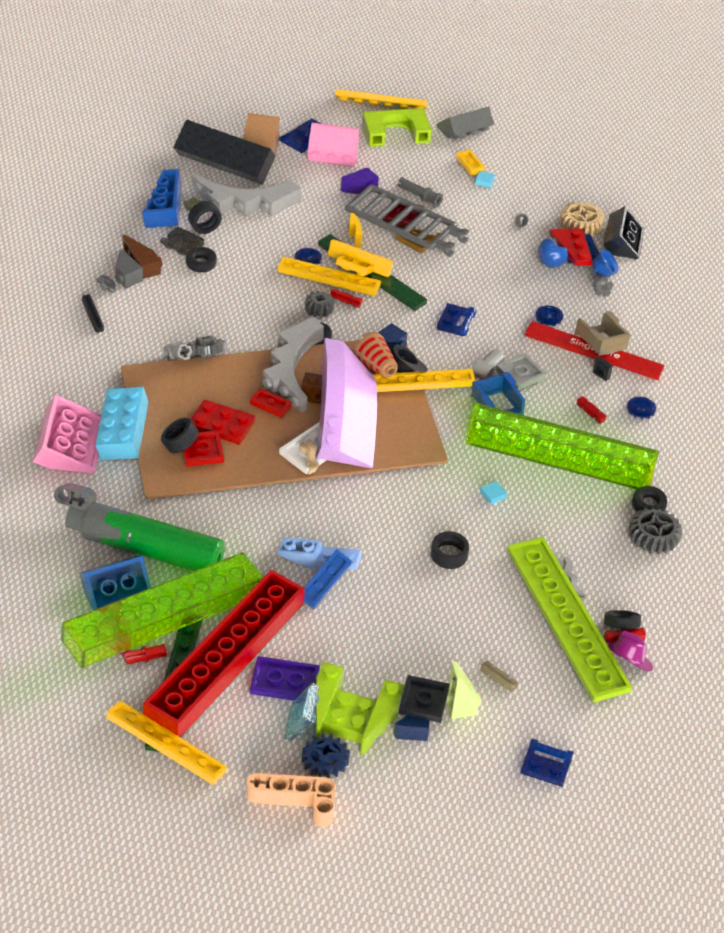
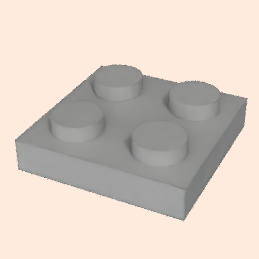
M526 353L496 365V371L500 375L504 372H509L516 380V385L514 386L518 391L546 379L547 373Z

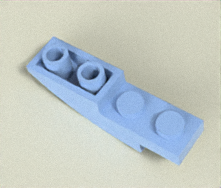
M283 538L277 551L278 555L287 560L319 570L336 549L353 561V564L348 569L357 570L362 556L359 549L324 547L319 540Z

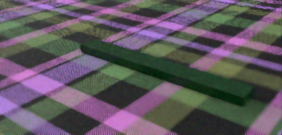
M329 234L318 241V246L328 252L331 240H340ZM372 272L364 276L380 280L381 289L414 311L427 304L425 297L391 274L389 277H385Z
M183 611L164 681L196 648L204 619L203 614ZM147 743L145 744V750L159 752Z

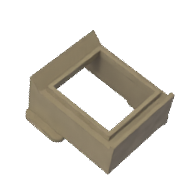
M610 311L603 313L601 325L590 327L583 319L578 318L574 334H579L598 352V356L626 350L631 336L618 323L619 318ZM604 332L609 337L604 338L600 333Z

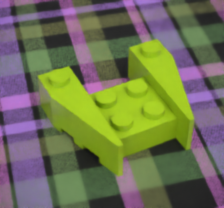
M323 662L316 682V737L319 739L322 733L361 743V754L364 755L373 745L375 739L380 734L382 735L386 731L387 726L398 717L405 685L385 679L378 699L374 700L340 690L343 684L344 667Z

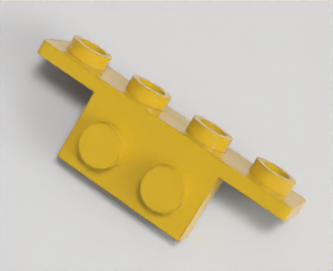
M334 239L330 242L328 256L336 258V265L341 266L342 269L356 271V274L360 276H366L372 272L385 277L390 276L393 265L392 260Z

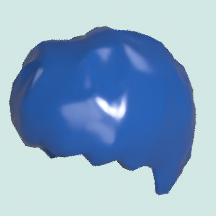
M552 239L542 240L538 247V256L542 264L547 267L556 268L567 262V248L557 246Z

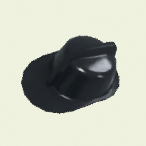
M394 345L393 357L398 365L397 371L399 373L413 372L414 370L422 373L427 372L428 369L425 364L411 350L403 345Z

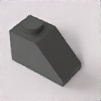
M121 250L115 265V279L123 287L129 288L143 281V267L124 250Z

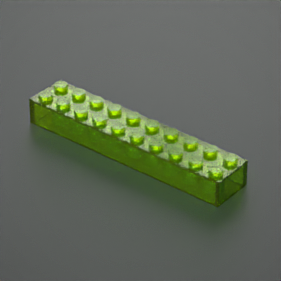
M475 403L469 417L466 438L467 445L636 490L642 486H651L660 452L655 449Z
M242 552L64 621L61 625V641L79 666L85 668L235 607L264 576Z

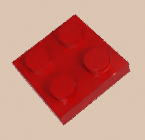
M218 430L199 432L196 441L183 451L186 467L224 463V454Z

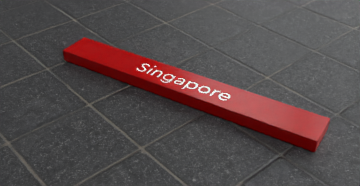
M533 321L525 333L526 337L592 359L601 357L613 366L655 380H659L664 371L665 365L624 351L598 356V352L582 337Z

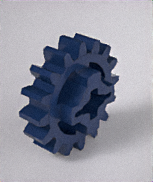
M322 733L321 738L318 739L314 735L312 742L306 741V747L302 748L301 761L304 763L305 770L310 769V775L318 773V777L326 775V778H330V775L333 774L335 777H338L339 771L345 772L346 766L349 765L350 750H347L346 743L341 744L340 737L334 740L333 734L325 738L324 733Z

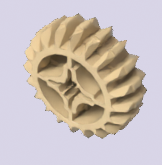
M573 202L563 208L560 214V225L563 229H583L585 237H592V235H597L598 232H601L604 226V213H602L601 209H598V206H593L592 203Z

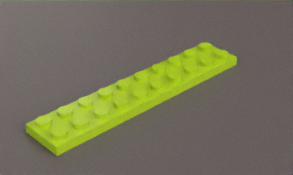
M544 536L508 545L507 552L592 702L595 703L630 693L632 686L608 648L606 641Z

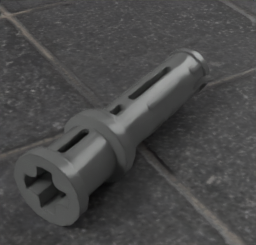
M403 177L398 181L402 184L397 183L398 187L421 197L424 202L432 203L434 207H439L443 201V194H437L431 188H423Z

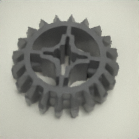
M653 507L650 510L644 508L642 511L638 510L633 515L629 524V536L632 542L636 543L637 547L643 548V551L649 550L650 553L655 551L658 554L663 551L667 554L669 550L673 551L678 546L682 537V525L679 524V519L675 518L674 514H668V510L661 511L660 508L655 510Z

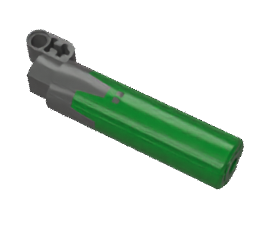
M66 483L57 487L54 491V498L58 503L70 506L66 515L65 527L82 532L84 539L208 576L215 575L219 570L225 551L223 539L97 503V495L93 489L74 483ZM64 489L68 492V497L65 496Z

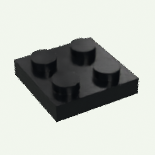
M407 675L398 714L441 723L450 683Z

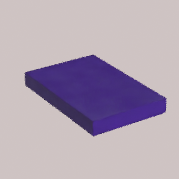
M257 656L250 694L313 704L320 665Z

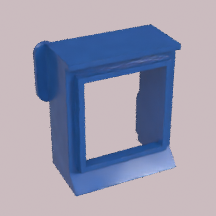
M509 372L472 382L471 397L475 398L487 414L491 425L524 416L526 400L514 386L516 385V380ZM502 392L514 408L496 413L495 404L488 396Z

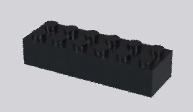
M187 119L173 146L180 156L263 185L276 157L270 148Z

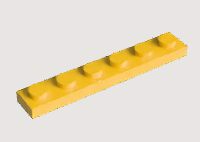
M336 89L335 92L336 98L343 102L354 100V103L360 104L362 102H369L368 104L378 105V103L384 104L385 107H393L395 105L401 109H408V107L427 109V100Z
M284 256L278 265V272L367 295L376 296L381 286L380 280Z
M472 369L427 371L425 373H395L388 378L380 374H372L376 379L377 392L472 387V382H476Z
M120 700L107 711V719L210 784L214 785L226 773L227 766Z

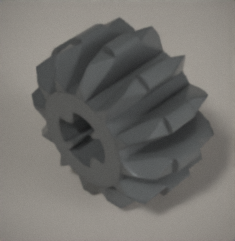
M317 291L307 295L305 311L308 312V315L322 319L323 316L328 317L329 314H332L334 298L331 297V294H326L325 291Z

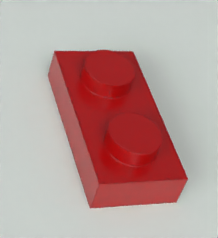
M261 388L250 398V405L280 418H283L292 407L291 401Z

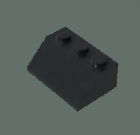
M626 206L609 214L603 244L615 256L637 260L640 257L645 228Z

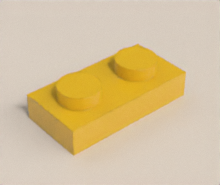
M471 149L456 153V159L470 176L479 174L480 171H485V166Z

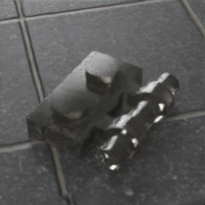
M177 226L167 234V238L162 237L160 243L164 244L168 249L176 250L180 255H186L189 250L195 247H202L205 244V239Z

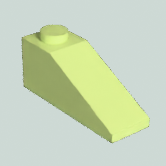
M456 661L452 662L449 679L450 687L446 701L451 719L476 715L478 706L481 705L480 695L475 693L473 684Z

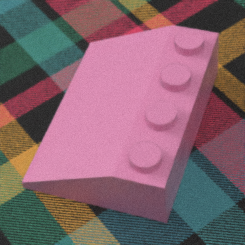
M55 394L45 409L33 462L52 470L94 473L99 455L95 444L101 415Z

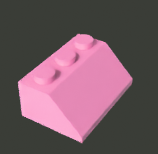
M312 123L308 146V160L355 166L358 156L359 129Z

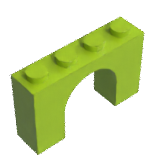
M424 108L363 112L362 126L369 147L385 146V129L389 127H402L409 130L415 144L430 143L432 129Z

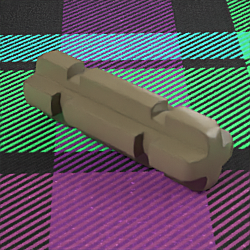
M485 661L481 665V672L486 675L489 674V677L500 685H505V688L510 692H513L518 687L517 680L512 677L509 678L508 674L496 666L493 667V664L489 661Z

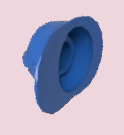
M602 250L593 259L595 268L592 271L593 273L597 272L601 277H608L618 273V264L608 250Z

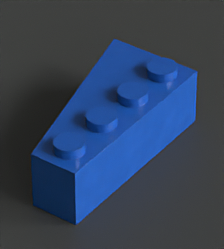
M179 169L162 171L157 181V187L153 189L152 197L148 199L147 207L142 212L145 228L179 226L182 191Z

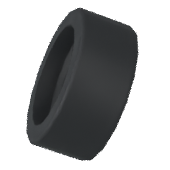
M203 201L192 207L188 214V221L195 232L208 234L216 230L220 225L222 214L214 203ZM213 212L209 220L204 223H197L201 215Z
M180 418L164 430L161 435V441L170 453H180L196 441L199 430L189 418Z
M446 531L434 537L431 546V558L434 563L445 569L460 568L466 563L469 554V543L463 535L457 532ZM452 545L460 549L461 553L447 555L438 548Z

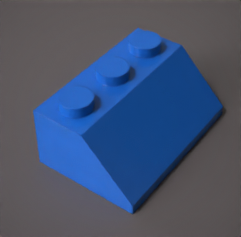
M137 555L79 572L84 593L93 613L153 596L143 556Z

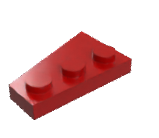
M550 229L549 235L551 238L557 240L556 244L559 247L567 248L568 258L575 266L592 265V257L583 229Z

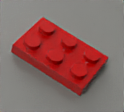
M204 399L190 420L199 432L218 430L220 439L240 445L254 424L255 415Z

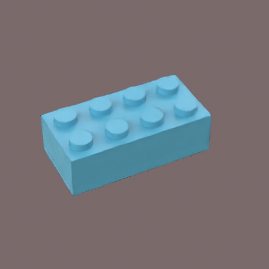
M144 387L107 389L95 444L101 460L139 458L149 404Z

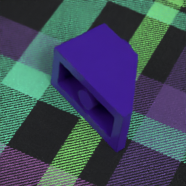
M367 167L341 177L340 190L346 193L360 194L371 184L378 187L379 177Z

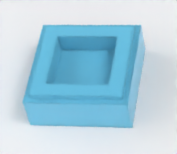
M480 171L475 184L491 188L495 174Z
M497 481L480 488V493L490 504L507 498V492Z

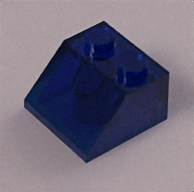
M311 118L279 137V141L303 153L308 150L312 123H321Z

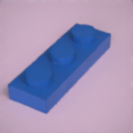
M336 549L304 587V602L314 610L353 564V561Z

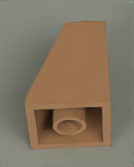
M248 113L243 139L270 148L276 154L279 145L280 117Z

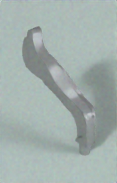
M564 557L563 561L557 558L578 596L585 598L586 594L582 593L583 590L577 585L578 577L571 572L573 567L572 561L568 557Z

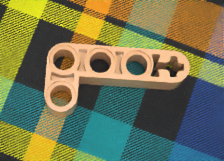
M254 773L247 778L246 795L249 801L262 804L313 807V821L316 825L324 827L331 824L334 812L335 783L330 778Z

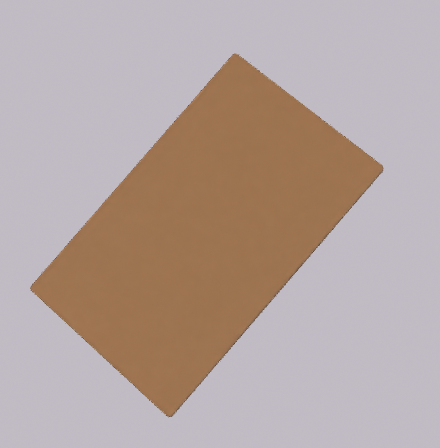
M347 341L344 343L352 351L356 341ZM324 344L313 345L298 361L294 373L300 388L305 372L322 375L321 367ZM275 349L121 366L124 388L144 387L149 401L138 458L146 499L444 464L448 460L423 389L377 392L373 468L326 460L318 466L315 473L305 474L281 456L279 448L320 422L321 404L307 402V410L302 413L292 406L283 418L250 405V398L259 388L272 393L263 386L262 379L263 370L271 367V351ZM368 369V371H369L371 374H378V373H376V372H374V371ZM280 392L274 394V395H277V396H279V397H281V398L286 399V397H283V396L280 394ZM204 399L255 415V422L240 445L220 439L224 463L186 467L183 451L175 454L170 453L161 441L162 433L171 423L180 418L191 419Z

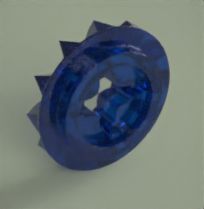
M302 248L295 253V259L317 265L321 264L322 254L313 248Z
M541 306L536 311V320L540 321L541 324H547V326L552 325L555 327L556 324H561L564 317L563 312L555 306Z
M634 397L628 401L627 409L629 414H634V418L640 417L642 420L644 417L649 419L655 415L656 405L646 397Z

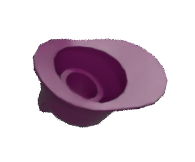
M623 631L616 642L608 644V648L613 653L625 658L636 667L644 671L653 670L652 663L645 657L646 644L639 636Z

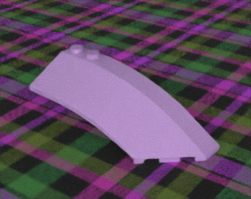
M325 338L321 367L322 396L316 458L373 468L377 420L376 379L343 341Z

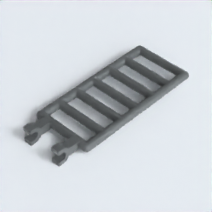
M373 184L364 189L344 208L345 211L354 213L356 216L429 250L437 248L448 257L454 254V251L450 249L455 246L453 242L443 241L449 234L456 237L461 243L465 244L468 241V238L465 237L469 233L468 229H460L457 227L458 224ZM371 192L379 194L362 210L354 208ZM385 198L392 200L375 217L368 214ZM401 204L406 207L391 222L382 221L397 205ZM413 210L420 213L403 230L395 227ZM426 217L434 219L417 236L409 233ZM440 223L448 226L431 243L423 240Z

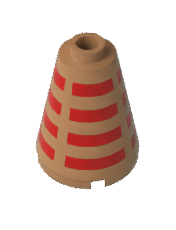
M369 332L362 335L364 338L358 339L353 346L352 352L366 368L386 378L393 376L397 372L398 365L384 337L377 332Z

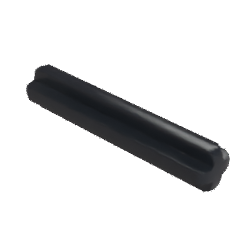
M83 295L82 302L95 332H103L104 324L91 295Z

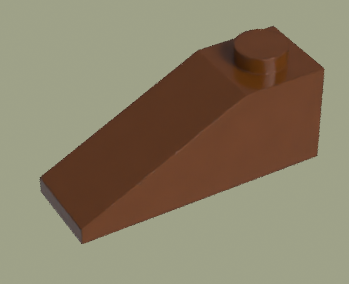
M123 235V250L143 267V279L160 275L161 267L163 266L161 257H158L154 250L127 235Z

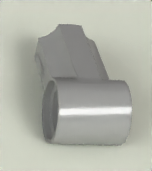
M182 341L172 343L163 348L164 355L168 361L187 360L193 353L191 346H187Z
M498 349L491 350L482 360L477 359L472 366L473 373L483 379L492 377L496 365L504 362V356Z

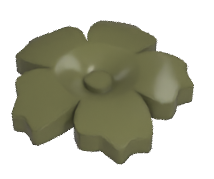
M193 197L189 201L185 200L183 203L185 209L190 211L194 205L203 201H197V198Z

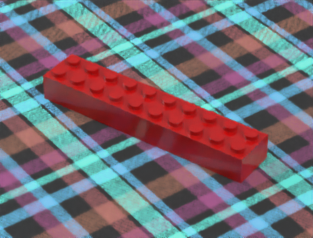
M270 570L143 702V715L181 738L303 606L305 588Z

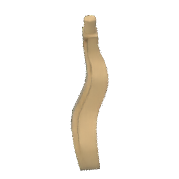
M310 439L306 441V444L301 442L299 447L300 451L307 455V466L310 467L308 474L315 473L319 466L318 461L315 459L317 447Z

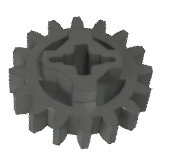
M213 336L197 337L195 341L188 342L187 346L192 348V355L197 354L200 358L216 357L218 353L227 350L226 341Z

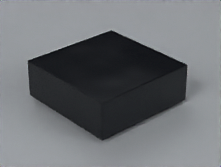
M598 357L594 362L593 373L608 381L611 377L613 365Z

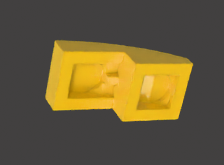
M351 213L349 236L355 237L354 247L361 248V223L357 216Z

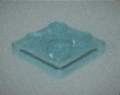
M311 683L292 703L284 739L292 741L297 735L300 736L308 725L310 726L316 716L314 709L320 698L318 696L320 686Z

